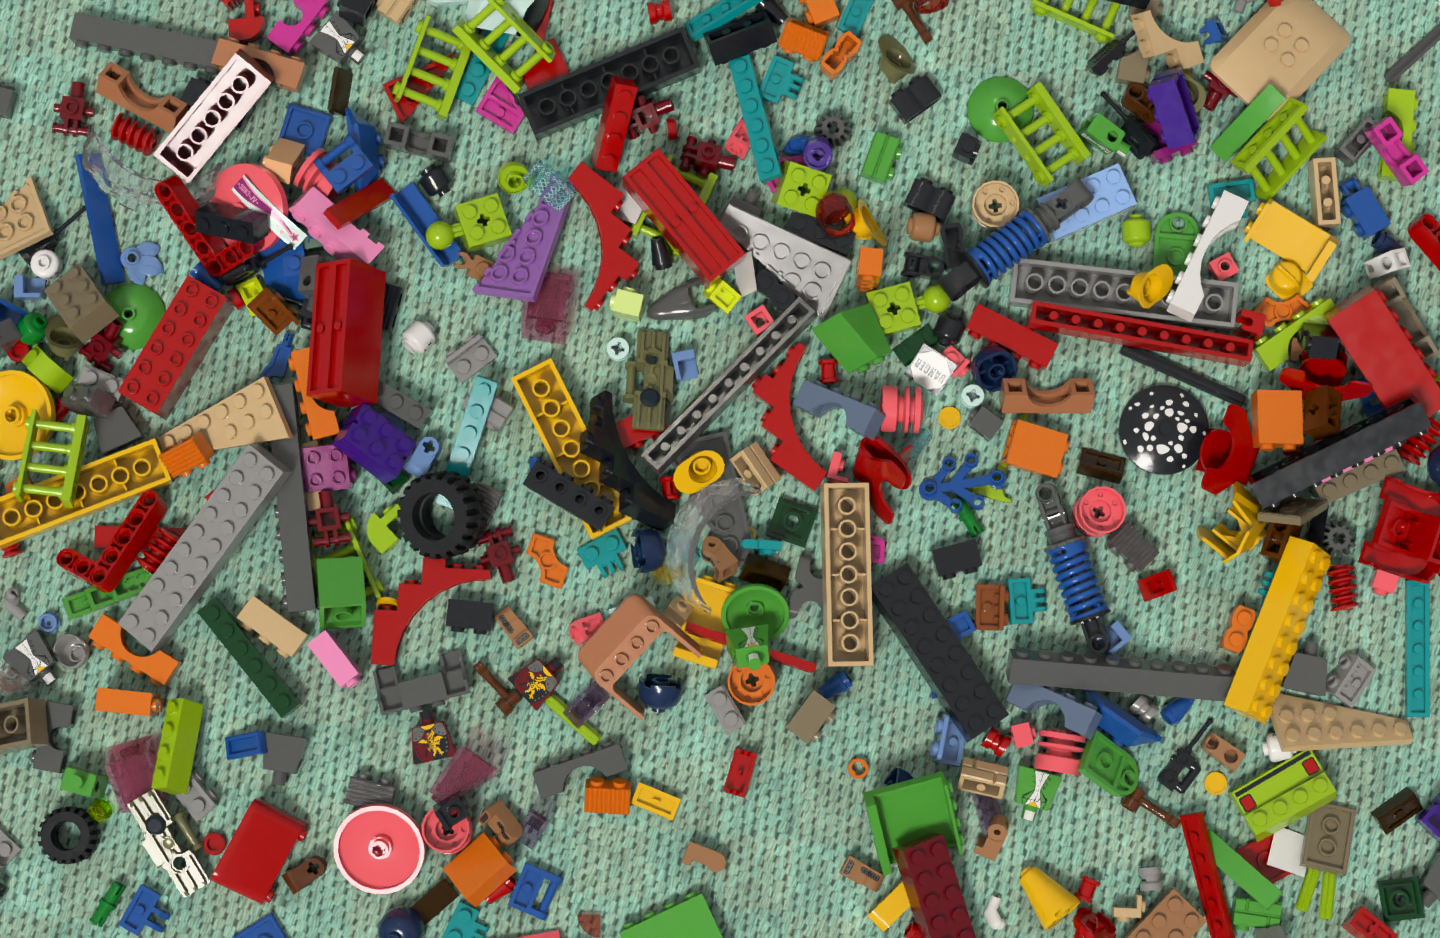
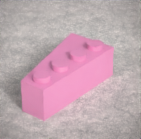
M314 186L305 191L288 209L292 213L293 218L308 229L310 236L317 239L324 246V250L337 260L351 258L369 265L385 247L380 242L375 244L368 238L370 234L364 228L362 230L357 229L352 225V222L338 230L323 214L334 203Z

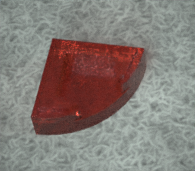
M577 914L581 928L590 936L600 938V914Z

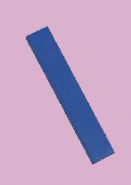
M77 154L75 159L101 284L124 283L125 278L99 154Z

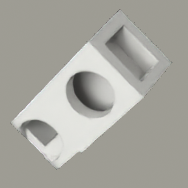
M1405 248L1391 250L1364 262L1369 280L1411 267Z

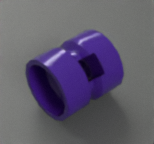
M813 135L805 141L803 157L807 166L815 170H821L831 163L833 157L832 146L826 137Z

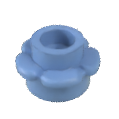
M54 612L42 614L38 620L39 629L44 633L47 632V634L55 633L61 624L60 619L57 618V614Z

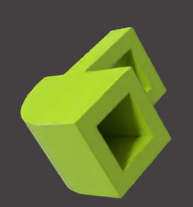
M35 345L21 360L29 371L58 395L74 379L38 345Z
M398 504L388 506L382 512L384 515L382 518L374 512L367 523L368 538L382 555H385L401 541L389 528L399 518L397 517V510H400L401 506Z

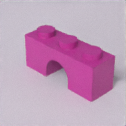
M294 0L293 3L296 8L303 13L301 21L296 25L289 26L279 20L266 37L267 40L287 56L297 55L303 47L302 42L307 36L311 37L316 31L317 26L315 25L320 18L323 20L329 14L330 3L328 0Z
M1391 116L1380 119L1364 132L1402 187L1414 184L1430 172L1417 153L1413 154L1404 147L1400 139L1404 134Z

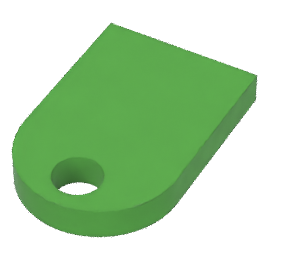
M1174 212L1164 216L1158 222L1154 232L1152 269L1158 265L1167 264L1171 267L1174 276H1178L1180 271H1186L1188 266L1184 262L1189 252H1195L1197 247L1193 246L1198 233H1200L1198 224L1191 216L1181 212ZM1175 218L1182 219L1184 222L1183 229H1174L1172 220Z
M1096 730L1092 740H1087L1077 770L1112 796L1121 797L1131 794L1136 789L1139 780L1136 762L1130 754ZM1125 774L1129 780L1128 784L1125 782Z

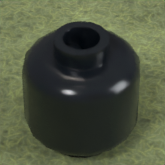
M433 163L419 173L421 175L419 183L429 196L432 197L438 194L439 197H442L451 190L448 186L452 183V178L442 165H435Z
M949 312L939 316L933 330L934 337L938 339L937 343L945 347L960 343L965 330V324L962 322L963 318Z

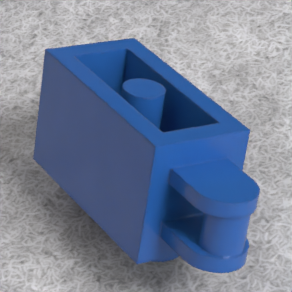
M1354 177L1339 185V189L1345 197L1341 202V211L1347 219H1351L1354 224L1353 230L1359 238L1362 237L1363 240H1366L1391 224L1368 186L1362 189ZM1353 187L1356 193L1351 195L1349 189Z

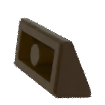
M336 66L333 71L327 109L330 114L346 116L345 108H348L353 73Z
M1082 447L1076 473L1120 484L1126 458Z
M748 554L738 579L753 584L768 585L781 592L788 581L790 568L783 564Z
M1405 787L1370 813L1387 835L1423 808L1415 793L1408 787Z
M444 878L412 905L410 909L419 914L425 926L453 902L459 894Z

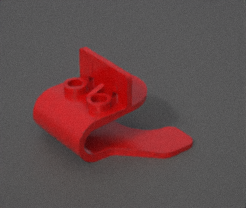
M1302 349L1301 365L1299 368H1284L1279 374V380L1288 388L1302 391V399L1304 400L1307 391L1324 385H1329L1342 393V401L1367 397L1373 388L1372 384L1361 381H1350L1348 384L1340 386L1347 373L1348 358L1347 354L1337 352L1336 360L1309 358Z
M1236 404L1228 406L1223 419L1224 425L1230 432L1223 429L1210 428L1209 433L1201 444L1200 458L1198 459L1196 470L1205 472L1201 486L1202 489L1216 495L1236 481L1243 487H1247L1249 482L1247 476L1251 475L1260 448H1253V437L1246 410Z
M876 436L874 441L864 437L860 442L854 462L853 475L860 483H869V502L875 514L889 525L893 521L894 513L884 499L882 483L883 481H888L892 486L902 490L907 489L911 485L912 478L907 465L913 446L910 444L896 453L894 448L880 437Z

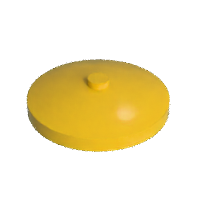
M17 370L0 372V459L22 460L27 435L25 428L26 418L31 415L32 409L37 410L40 420L55 422L56 409L52 394L40 379L28 372ZM38 429L36 441L48 442L53 430ZM34 450V451H33V455H35V454L38 453L39 451H38V450Z

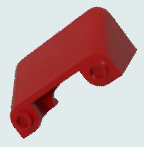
M255 798L215 868L211 880L262 905L265 902L270 903L276 892L273 890V884L294 845L298 841L303 842L309 832L306 829L308 823L262 798Z

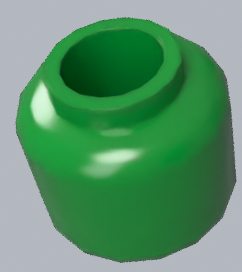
M30 312L19 320L16 327L23 336L20 341L28 345H36L46 337L44 330L48 325L46 318L39 313Z

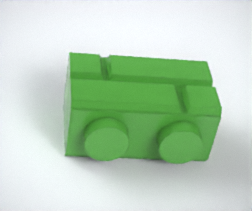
M876 131L860 176L885 185L887 180L891 181L896 169L892 167L894 159L899 160L903 147L899 146L901 140Z
M1233 896L1230 916L1231 924L1236 925L1235 929L1249 931V927L1258 929L1266 927L1268 929L1271 926L1280 925L1282 903L1275 902L1267 910L1255 899Z

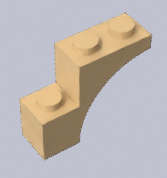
M1150 10L1130 15L1132 27L1139 43L1138 47L1143 58L1165 53L1169 69L1181 67L1182 70L1204 62L1198 41L1181 42L1172 39L1158 27Z

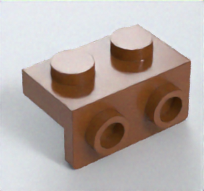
M267 287L247 305L276 336L292 321L297 326L300 324V321L295 317L298 313L289 304L285 307L282 304L285 299L277 291L272 293Z
M976 584L974 624L976 630L1002 631L1004 626L1008 625V612H1004V603H1008L1009 590H1005V585Z

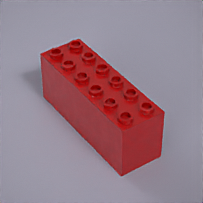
M659 148L623 176L622 186L707 289L743 261L746 253Z
M351 258L316 264L306 396L342 408L359 406L364 402L367 405L377 403L386 272Z
M187 275L117 392L167 420L235 307L233 302L219 292Z
M1368 285L1323 314L1328 324L1339 336L1341 344L1366 382L1372 384V391L1384 409L1414 395L1420 401L1427 417L1440 410V383L1434 380L1437 375L1430 365L1422 362V359L1425 358L1415 344L1411 345L1409 342L1412 339L1411 335L1405 327L1398 325L1397 321L1400 320L1393 308L1391 309L1390 306L1386 307L1384 303L1388 300L1378 287L1374 289Z

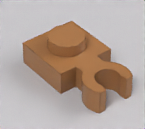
M458 252L457 255L463 258V263L461 265L453 263V266L457 269H467L466 276L481 282L485 276L484 272L488 267L491 268L494 262L476 254H473L470 259L467 253Z

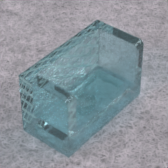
M539 160L522 178L529 191L558 212L577 194L569 180L542 160Z

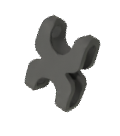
M802 553L795 573L796 582L802 588L794 590L790 595L788 605L789 618H796L803 603L813 601L821 608L820 624L823 626L822 579H818L811 574V559L807 554Z

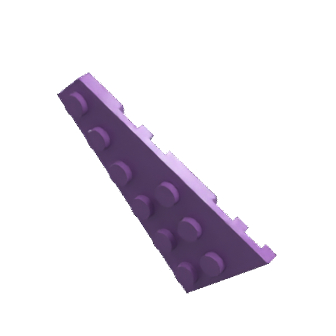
M553 180L539 198V204L534 211L527 214L525 223L520 229H516L498 253L496 262L491 268H487L484 272V278L472 288L475 294L536 302L574 194H572V197H568L569 201H565L566 204H562V208L558 209L553 207L551 203H547L544 198L545 196L550 198L547 194L553 195L552 189L556 191L554 184L559 183L565 185L566 189H570L571 193H574L575 189L569 183L561 180Z

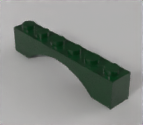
M212 599L198 611L201 618L281 718H287L303 705L288 684L254 646L220 599Z

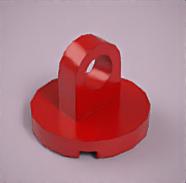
M1080 908L1073 916L1072 922L1077 930L1074 938L1116 937L1115 925L1101 912L1095 914L1091 912L1093 910L1091 908Z

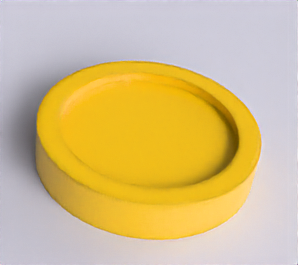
M945 407L940 411L938 420L942 427L953 429L959 425L961 415L956 408Z
M380 597L377 599L376 606L379 609L380 606H394V610H397L398 600L391 597Z
M1212 772L1206 776L1204 787L1210 794L1219 795L1225 791L1227 780L1223 774Z

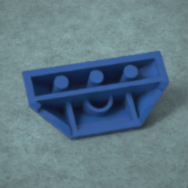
M348 107L345 108L348 134L374 165L373 169L354 182L355 192L378 180L382 175L381 168L385 167L383 154H379V146H382L381 133H377L372 124Z
M288 213V219L301 229L300 223L293 218L292 213ZM280 238L274 246L260 252L261 259H266L288 244ZM303 241L295 250H288L266 264L267 268L263 269L266 284L281 295L297 301H304L306 298L298 292L301 258L308 256L304 249Z
M1082 689L1084 701L1098 707L1096 711L1103 715L1096 730L1102 734L1105 732L1110 735V740L1120 748L1122 745L1130 747L1162 740V736L1097 691Z

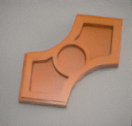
M1298 294L1285 302H1276L1268 297H1264L1253 312L1266 314L1264 326L1268 329L1276 322L1292 321L1293 318L1291 316L1302 309L1306 311L1312 306Z
M533 532L526 554L538 562L541 569L540 582L562 589L569 568L561 564L556 558L554 552L555 539Z

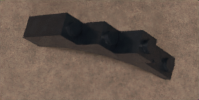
M604 390L591 398L589 429L581 433L579 453L600 462L599 482L620 492V513L651 528L662 531L675 524L676 504L652 488L629 459L615 425L612 393Z

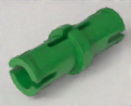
M956 495L963 506L962 511L958 513L960 516L958 519L960 522L963 521L971 537L974 538L978 535L973 528L974 526L979 534L985 530L976 519L974 509L971 510L967 502ZM957 503L953 504V507L955 509H957L960 506Z
M114 880L105 896L100 898V904L89 921L96 926L98 924V927H102L110 912L116 909V903L126 887L120 882L117 884V881Z

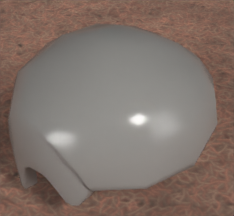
M69 633L61 635L56 640L53 652L58 656L59 664L68 669H77L88 661L90 647L84 638Z

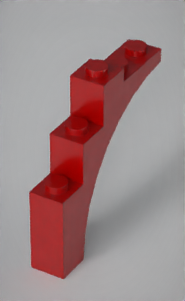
M581 161L566 182L580 194L588 205L596 222L600 238L601 260L598 277L592 293L583 305L586 310L591 312L593 309L598 311L605 302L602 297L607 291L611 293L619 283L616 281L617 278L623 282L627 281V279L632 281L639 272L637 266L640 263L619 248L620 244L624 247L631 238L629 232L632 229L614 216L611 211H618L624 203L621 200L624 194Z
M798 343L796 347L792 345L785 354L788 358L783 365L779 363L772 372L773 378L767 374L763 377L758 376L751 387L754 388L752 391L753 395L773 408L772 411L767 410L760 420L763 422L761 428L782 442L781 445L776 444L769 453L772 456L770 461L808 489L815 492L826 477L827 472L810 457L802 446L795 432L790 411L792 380L797 365L806 351V347Z
M423 557L422 583L419 585L418 580H405V584L399 583L397 611L394 610V606H380V610L374 609L371 664L396 666L398 650L404 633L414 616L427 602L441 592L456 585L472 581L492 580V571L487 570V566L474 565L473 569H464L465 565L451 564V568H447V559Z

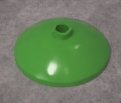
M993 77L981 82L971 93L967 105V115L972 128L986 140L997 143L1010 142L1004 131L996 125L993 114L999 109V103L1005 104V110L1008 112L1028 99L1026 93L1028 90L1018 81L1008 77ZM1034 106L1012 119L1019 130L1031 124Z
M135 283L120 285L106 295L119 315L116 319L120 320L123 324L118 335L124 340L119 348L127 350L144 348L166 312L164 304L159 295L145 285ZM127 311L133 312L131 318H126Z
M764 584L744 585L731 592L725 599L721 609L722 624L725 630L768 624L770 640L780 635L787 626L789 620L788 603L785 597L771 586Z

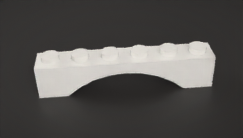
M1225 190L1221 197L1216 196L1211 206L1214 209V213L1212 216L1207 215L1202 225L1206 229L1203 235L1198 233L1193 244L1197 248L1194 253L1189 252L1184 262L1188 267L1185 272L1180 271L1175 281L1178 284L1177 290H1171L1166 300L1169 303L1167 312L1192 322L1204 297L1200 277L1203 256L1216 239L1236 229L1249 201Z

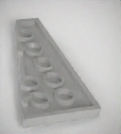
M729 203L720 222L738 243H741L748 251H751L752 256L758 259L780 282L814 309L817 316L823 321L852 259Z

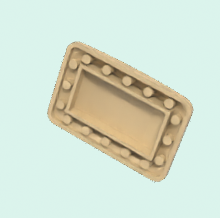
M1284 0L1280 2V6L1270 7L1268 2H1266L1210 62L1209 68L1212 74L1248 106L1270 83L1287 98L1266 122L1290 97L1297 100L1350 43V36L1347 31L1312 0Z

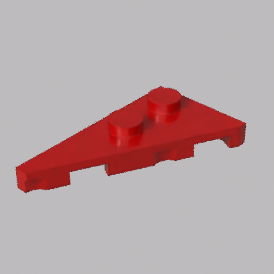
M453 53V54H451V55H449V56H447V57L453 58V57H455V56H454V53ZM433 62L419 69L442 78L449 67ZM409 75L405 87L428 95L435 85ZM401 76L383 84V89L400 124H404L421 102L403 95L398 103L393 101L395 95L392 94L396 81H401Z

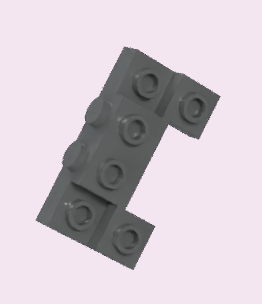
M458 649L439 654L442 672L400 683L396 666L372 671L381 715L384 716L410 709V713L424 710V705L432 704V708L446 704L445 700L471 693L462 650Z

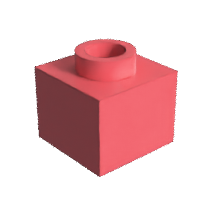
M1229 252L1207 264L1212 276L1218 281H1225L1239 272ZM1226 263L1228 270H1222L1221 264Z
M764 305L744 316L745 321L756 337H759L774 322ZM757 319H763L764 324L762 326L756 325Z
M1373 569L1368 587L1374 588L1373 593L1386 597L1387 593L1394 594L1399 576L1379 569Z
M1029 722L1009 726L1014 748L1034 744L1033 739H1036V732L1034 726H1030Z

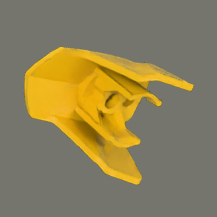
M1238 481L1233 484V506L1227 512L1238 520L1241 530H1229L1221 522L1212 531L1201 526L1196 529L1197 538L1225 559L1222 561L1224 564L1248 549L1251 551L1267 533V530L1264 529L1267 522L1257 521V513L1263 510L1260 502Z

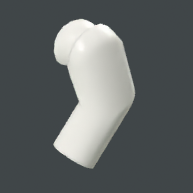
M993 895L990 896L984 916L992 929L1001 930L1005 926V920L1001 919L997 910L1002 899Z

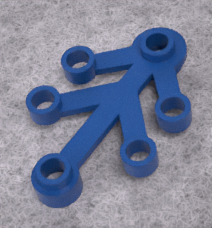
M969 453L965 456V463L950 482L945 483L942 482L948 473L956 469V462L952 457L943 459L942 468L933 479H926L920 484L919 493L924 500H938L948 507L951 513L958 514L962 511V502L956 498H949L944 492L952 491L970 503L973 509L981 510L985 506L984 498L981 495H974L966 489L990 485L993 489L1000 490L1006 486L1007 479L1005 473L1001 470H994L987 476L965 479L968 473L978 465V457L973 453ZM971 458L975 459V462L972 464L967 462ZM947 462L953 463L951 467L945 466ZM999 475L1001 476V479L995 481L993 480V477ZM932 486L934 487V490L928 492L926 491V488ZM976 500L982 501L980 505L974 504ZM955 503L960 505L957 509H953L951 506Z

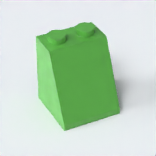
M870 303L842 311L812 328L813 333L848 373L857 371L858 374L871 369L870 364H873V366L885 361V356L892 353Z
M347 556L345 558L325 557L323 559H316L320 630L366 627V596L362 557Z

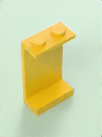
M1269 198L1266 204L1262 202L1255 214L1259 215L1256 221L1250 220L1243 231L1247 234L1244 241L1248 242L1249 239H1252L1285 260L1292 262L1307 272L1306 278L1314 282L1340 239Z
M705 575L702 576V579L697 577L689 602L694 607V610L681 629L684 631L686 623L690 622L726 634L722 624L721 609L725 599L731 592L736 590L737 585L728 582L720 585L715 583V578ZM686 633L702 647V656L698 658L677 640L672 656L716 669L723 648L722 644Z

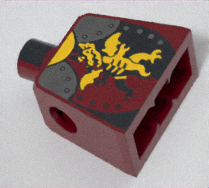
M556 657L546 665L538 658L507 679L530 705L538 711L561 683L555 677V674L564 665Z
M432 710L419 712L422 726L412 728L413 764L417 765L457 756V750L445 721L435 722Z

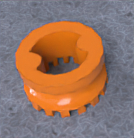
M855 758L849 763L848 772L853 778L861 779L868 773V764L863 759ZM855 762H861V766L865 767L861 775H855V771L852 770V765Z

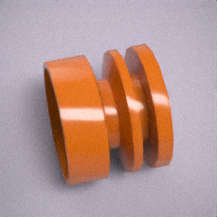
M770 662L761 665L757 670H751L749 667L738 668L734 665L727 679L728 689L733 698L749 706L759 705L766 701L773 693L777 681L776 672ZM749 674H753L754 677L758 676L759 679L756 681V685H752L751 682L747 683L746 680L749 678Z

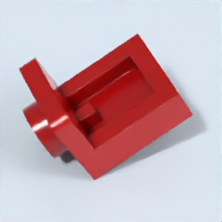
M1170 569L1137 581L1144 602L1177 590L1175 578Z

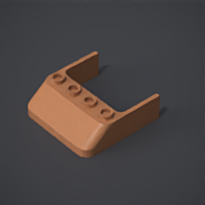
M633 593L628 595L582 644L578 651V659L601 687L642 720L645 709L616 685L615 682L662 632H669L698 658L702 656V647L642 595Z

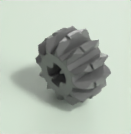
M834 111L830 112V117L823 113V120H816V124L819 127L814 128V133L822 135L830 141L832 149H835V142L840 147H843V140L849 141L850 136L847 133L852 131V127L846 126L850 120L848 118L841 120L843 117L841 112L837 117H834ZM836 126L838 133L834 131V134H830L828 127Z
M1332 520L1331 526L1326 523L1323 539L1325 546L1321 549L1324 551L1329 549L1328 554L1331 557L1335 553L1337 558H1342L1343 553L1349 555L1351 552L1348 547L1354 548L1356 546L1350 539H1354L1357 536L1356 534H1349L1353 527L1349 526L1345 529V521H1341L1338 525L1336 520ZM1333 535H1340L1341 539L1339 541L1341 543H1334L1333 539L1335 537Z

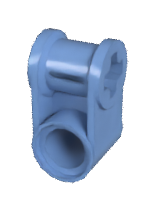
M433 437L423 438L408 459L404 470L417 478L427 474L428 471L431 472L435 461L441 453V443ZM434 442L433 447H435V450L427 453L426 444Z

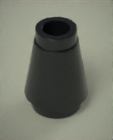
M763 0L755 7L759 11L765 9L770 20L779 26L789 17L776 0Z
M662 235L652 237L650 239L652 265L655 266V270H665L672 267L674 259Z

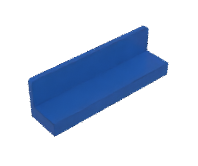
M411 182L400 192L389 195L441 267H449L461 258L457 253L465 251L456 238H454L453 243L448 248L443 250L434 249L427 243V228L432 223L443 220L415 182Z

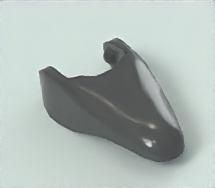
M693 278L683 282L651 304L647 309V315L654 320L700 319L713 313L718 306L714 303H709L708 306L699 309L693 306L688 292L689 287L704 285L699 278Z

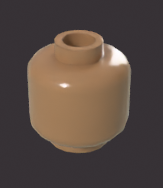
M915 212L913 216H909L906 233L910 234V238L913 241L931 242L934 236L939 235L940 223L936 222L934 215Z

